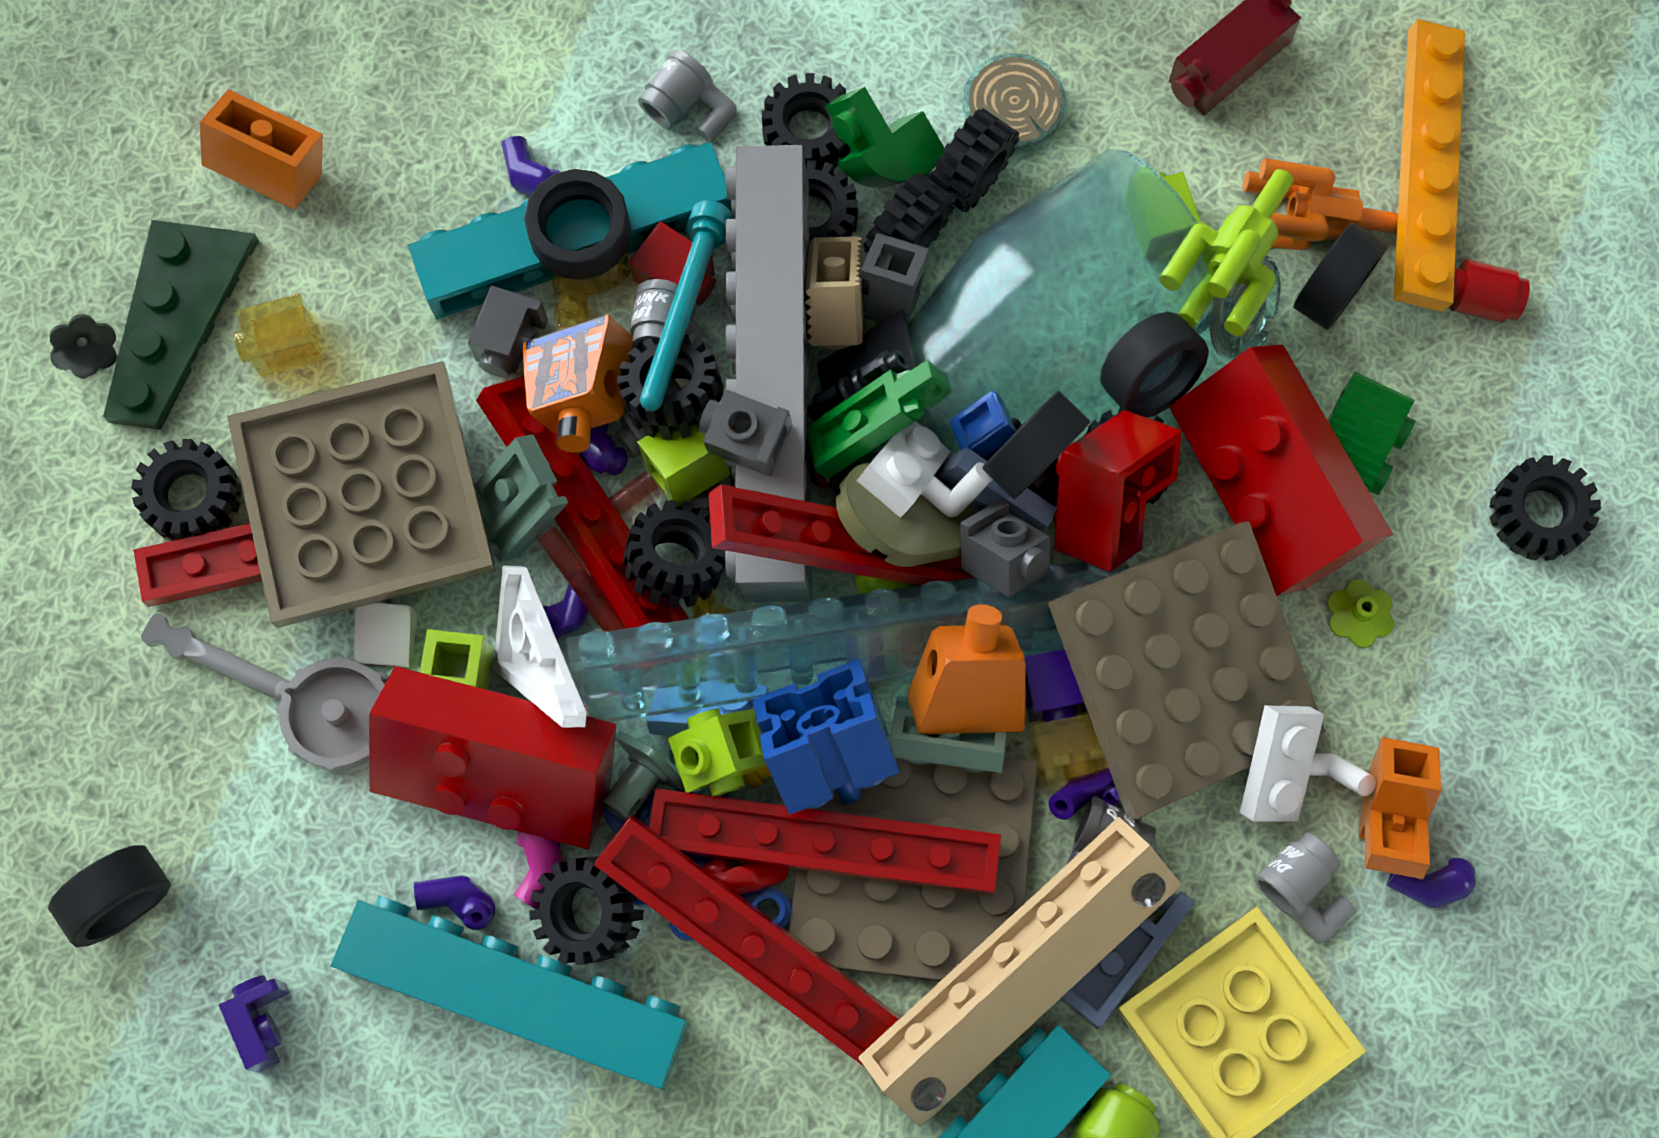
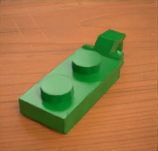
M929 360L924 361L912 370H906L899 374L889 370L807 426V434L815 472L826 479L831 478L913 424L915 420L920 419L925 413L924 408L935 407L952 392L948 374L941 371Z

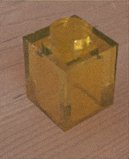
M300 293L236 310L241 330L233 332L238 355L243 363L250 362L261 377L323 360L312 312Z

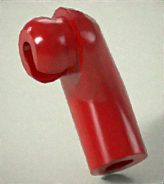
M715 858L703 867L738 895L758 891L781 883L787 878L789 871L787 867L749 862L731 868L729 861L721 858Z

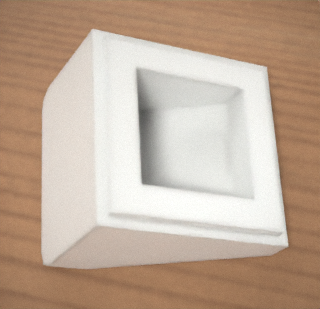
M376 602L356 607L354 661L364 665L397 666L410 669L418 614L408 605Z

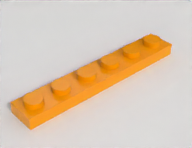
M1417 19L1408 30L1393 300L1444 312L1453 303L1465 31Z

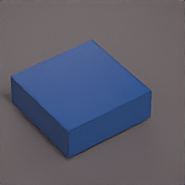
M994 390L949 421L959 449L962 450L967 447L983 459L1004 445L1017 431L1005 402Z

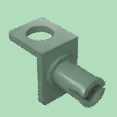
M621 731L616 734L615 740L629 754L628 760L631 763L607 796L603 797L600 801L608 811L625 822L631 814L635 816L658 783L667 785L680 792H686L681 776L677 771L676 765L673 763V753L668 738L661 748L656 751L654 748Z

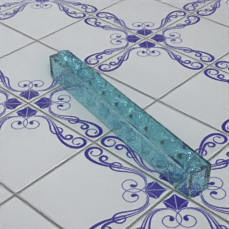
M1084 561L1060 565L1050 564L1049 574L1010 598L976 577L952 581H931L925 585L891 590L876 589L869 593L837 598L821 597L810 602L783 606L767 605L756 610L722 615L707 614L695 619L668 623L652 622L641 627L607 632L592 631L580 636L566 637L570 672L586 710V716L614 722L751 701L796 683L798 689L818 682L817 674L859 658L869 682L914 676L932 630L938 626L965 625L968 609L978 604L995 607L1001 612V625L1013 628L1024 657L1064 650L1047 602L1129 569L1127 562H1124L1112 572H1108Z

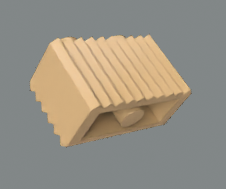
M821 237L813 238L809 242L805 303H807V342L812 346H822L829 350H842L851 345L863 343L864 295L862 294V278H859L863 266L862 238Z

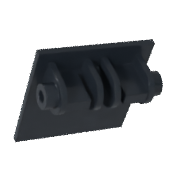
M903 309L864 333L862 337L863 343L838 350L817 364L822 393L814 395L812 398L813 403L807 407L808 414L813 422L889 370L899 374L917 367L906 313Z

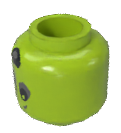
M1117 1083L1113 1089L1100 1088L1087 1102L1073 1126L1072 1136L1073 1138H1158L1161 1126L1154 1115L1156 1106L1149 1098L1127 1085Z

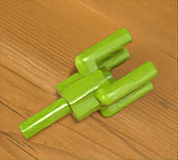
M1282 169L1275 170L1253 206L1237 205L1232 214H1228L1218 231L1205 223L1195 224L1160 275V283L1165 288L1176 291L1180 288L1200 255H1203L1207 269L1178 313L1192 328L1197 326L1215 297L1226 298L1235 284H1245L1247 288L1224 323L1225 329L1230 334L1239 337L1243 336L1275 286V273L1261 262L1279 235L1278 228L1274 221L1271 220V217L1294 182L1289 172Z

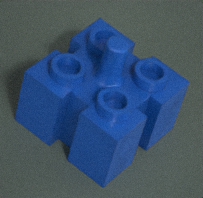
M860 658L817 674L818 682L798 689L796 683L753 699L757 723L762 732L760 740L764 760L789 815L806 808L814 809L825 805L834 798L833 789L837 790L842 803L853 804L862 797L861 788L876 786L886 778L900 773L892 745L888 738L889 734L882 711Z

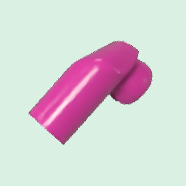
M518 831L517 843L518 846L524 848L530 870L513 895L533 909H538L540 903L530 900L532 891L544 889L545 887L537 882L543 873L553 872L550 868L552 865L564 862L561 847L557 841Z

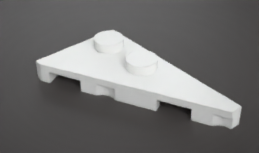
M503 566L493 670L561 727H585L586 710L527 568L525 566Z

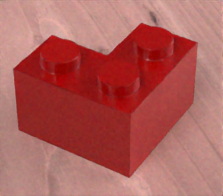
M1123 410L1069 445L1061 453L1056 467L1059 486L1057 510L1053 516V522L1056 526L1054 549L1108 572H1112L1141 551L1146 501L1177 480L1182 430Z

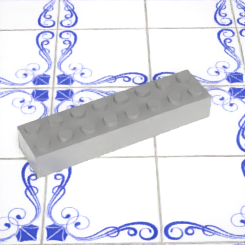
M802 145L736 147V166L726 167L727 199L731 200L733 219H726L727 252H731L732 268L736 270L734 272H726L727 305H731L732 320L736 322V325H726L727 358H731L732 373L736 374V378L726 379V389L776 409L781 407L789 410L793 427L771 477L726 460L727 467H731L732 479L736 480V487L811 502V448L807 434V426L811 424V418L807 411V407L811 405L810 343L807 342V303H805L809 249V182ZM739 417L734 420L732 426L736 427V433L742 434L750 429L752 422ZM725 551L726 575L731 577L732 587L739 588L745 602H812V566Z

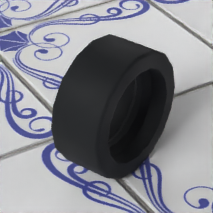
M571 169L555 173L538 184L527 201L524 221L533 253L546 269L562 278L584 280L601 276L616 266L628 249L631 225L624 196L611 180L595 171ZM583 199L601 204L609 214L610 227L604 239L594 246L578 251L561 249L554 245L548 237L546 229L547 220L552 212L565 202Z
M1352 222L1342 232L1310 276L1296 298L1293 308L1325 330H1329L1378 264L1388 244L1355 222Z
M1169 311L1154 314L1132 327L1110 350L1101 368L1100 383L1105 392L1123 410L1147 418L1156 416L1187 394L1197 382L1207 364L1209 349L1205 340L1180 315Z
M1056 391L983 465L982 469L1011 498L1016 499L1090 424V420L1060 391Z
M132 845L98 859L74 875L52 896L48 910L74 947H86L104 941L119 933L157 906L167 895L171 883L145 845Z

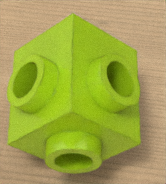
M719 708L696 714L686 720L689 729L668 738L675 759V765L681 776L686 793L710 788L712 797L720 796L744 787V775L767 766L760 740L762 732L758 726L754 709L721 715Z

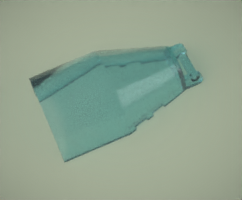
M1108 149L980 232L908 323L917 366L926 360L931 361L933 365L948 374L952 392L935 407L924 408L925 413L920 419L915 421L920 426L930 429L938 437L939 441L951 451L950 453H956L960 449L949 421L993 390L1005 402L1011 419H1019L1021 424L1024 421L1026 422L1056 391H1060L1085 416L1096 414L1113 403L1114 400L1105 392L1100 383L1101 368L1110 350L1126 332L1142 320L1154 314L1168 311L1178 314L1192 291L1205 278L1211 275L1201 254L1178 290H1169L1159 281L1160 275L1190 229L1198 223L1179 194L1152 166L1126 150ZM1215 298L1197 326L1193 328L1204 340L1212 336V321L1223 312L1212 315Z

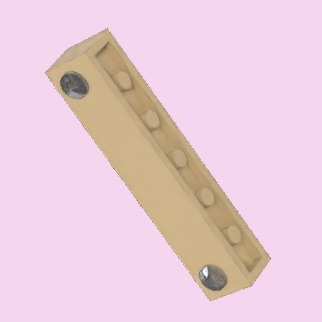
M1118 817L858 1057L881 1090L921 1128L1175 893L1182 884L1154 849L1125 821Z

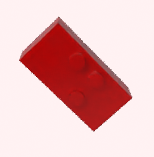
M1283 344L1248 348L1169 406L1234 524L1250 522L1276 597L1311 587L1394 535Z
M394 666L369 712V790L379 795L436 809L448 815H459L489 823L501 829L536 835L589 850L604 814V805L600 801L610 792L617 724L586 716L585 727H561L531 701Z

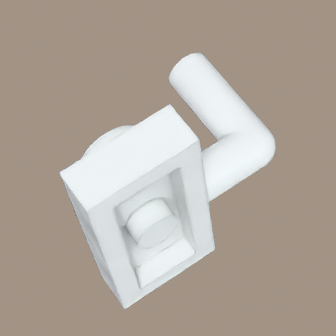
M915 421L888 439L858 478L857 482L900 518L915 503L920 494L944 515L956 517L964 511L993 479L982 469L984 463L979 462L950 490L934 475L951 451L939 441L938 437L930 429L920 426Z
M1265 705L1240 813L1253 822L1299 821L1309 776H1329L1361 796H1368L1374 791L1376 778L1336 754L1315 753L1324 718L1323 713L1312 707Z

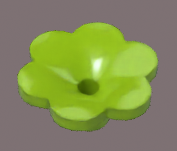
M1352 580L1345 590H1337L1328 598V608L1333 614L1329 621L1331 631L1338 637H1349L1351 642L1357 647L1365 648L1371 646L1376 637L1387 636L1394 628V620L1389 613L1392 607L1390 595L1384 590H1373L1368 582L1364 580ZM1362 606L1366 607L1368 612L1364 611Z

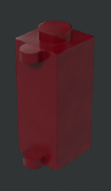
M1244 0L1177 56L1168 82L1171 84L1172 91L1179 102L1186 107L1194 106L1205 116L1291 43L1302 18L1291 8L1292 0Z

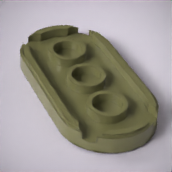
M870 463L856 466L841 482L839 486L841 493L836 498V509L839 518L848 534L864 550L872 553L876 548L881 553L888 555L883 561L900 567H912L961 557L960 523L977 513L971 507V503L960 515L948 517L920 494L915 503L900 518L857 482ZM943 483V484H944L945 486H947L950 490H952L951 487H949L948 485H946L945 483Z

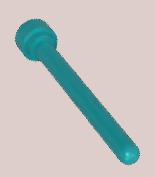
M704 200L696 203L687 223V231L692 245L640 396L642 407L648 411L659 409L663 403L712 251L726 242V219H733L731 211L725 205L716 201Z

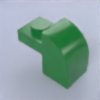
M865 87L842 94L825 106L832 117L835 133L852 150L849 155L837 164L847 176L861 185L872 188H884L904 183L910 177H914L916 173L926 175L935 168L936 161L945 153L943 151L945 147L923 111L899 118L888 126Z

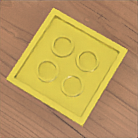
M1258 906L1247 912L1116 1009L1209 1138H1253L1367 1052Z

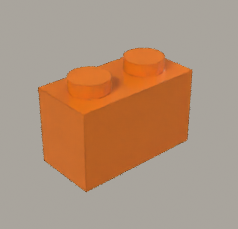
M230 89L222 95L200 121L202 166L294 210L315 186L322 174V133Z

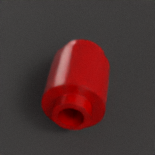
M1465 259L1459 268L1455 267L1453 303L1449 308L1453 312L1500 323L1506 319L1516 321L1521 317L1526 307L1530 292V282L1526 278L1519 277L1516 270Z

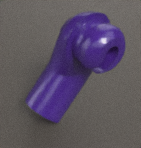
M1104 768L1071 779L1050 797L1048 805L1055 817L1067 820L1090 802L1092 797L1097 795L1105 803L1116 806L1121 800L1109 768Z

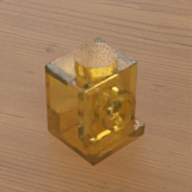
M1089 714L1033 725L1029 737L1034 759L1037 761V772L1041 789L1053 787L1058 778L1057 774L1064 773L1066 781L1069 782L1079 776L1098 774V766L1106 764V759Z

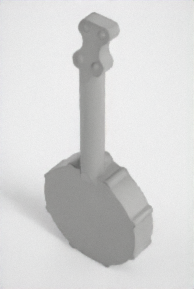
M154 614L150 618L141 635V639L146 645L150 647L164 645L167 647L169 655L174 659L183 660L188 658L281 701L280 705L276 708V713L279 715L282 734L289 745L288 750L294 756L301 757L311 765L328 770L333 774L355 768L369 761V712L385 685V678L380 672H374L360 662L347 659L343 655H337L335 658L317 661L304 669H297L294 678L289 681L196 638L194 632L186 626L176 629L171 628L168 619L161 614Z

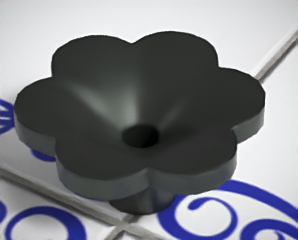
M75 315L68 324L57 325L50 331L49 338L53 346L50 353L52 364L60 370L70 369L78 378L85 379L96 374L98 368H108L117 359L116 350L113 347L116 341L114 328L106 323H96L89 315Z

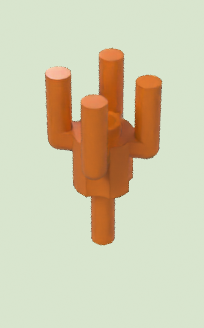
M1264 158L1259 172L1246 171L1244 175L1243 192L1255 194L1262 192L1277 169L1289 172L1294 179L1292 186L1284 197L1289 199L1287 215L1274 213L1271 217L1279 233L1271 248L1304 250L1311 245L1312 241L1320 242L1325 239L1336 241L1352 222H1355L1365 230L1397 234L1398 213L1364 208L1359 190L1333 187L1335 174L1329 168Z

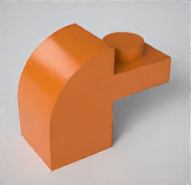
M1382 737L1368 772L1376 778V787L1370 795L1363 796L1359 838L1365 839V868L1424 879L1430 866L1428 819L1441 793L1439 747Z

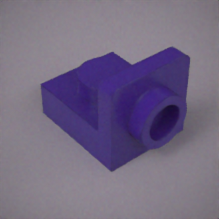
M265 975L251 978L237 985L231 990L234 997L219 1004L245 1070L258 1073L280 1062L275 1047L282 1044L279 1030L270 1014L267 1012L260 1015L258 1009L289 994L285 982L275 978L267 981Z

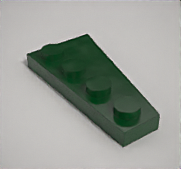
M151 220L103 414L108 423L162 429L192 371L191 365L202 344H206L215 327L214 321L227 297L230 298L239 281L238 275L247 257L253 254L259 242L255 233Z

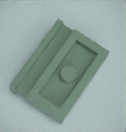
M534 435L516 437L475 483L488 540H495L500 549L495 555L498 562L518 557L568 504L566 497H558L553 488L557 480Z
M897 696L890 743L895 757L911 764L924 765L935 763L960 767L972 773L985 771L1002 773L1007 732L919 734L907 697Z

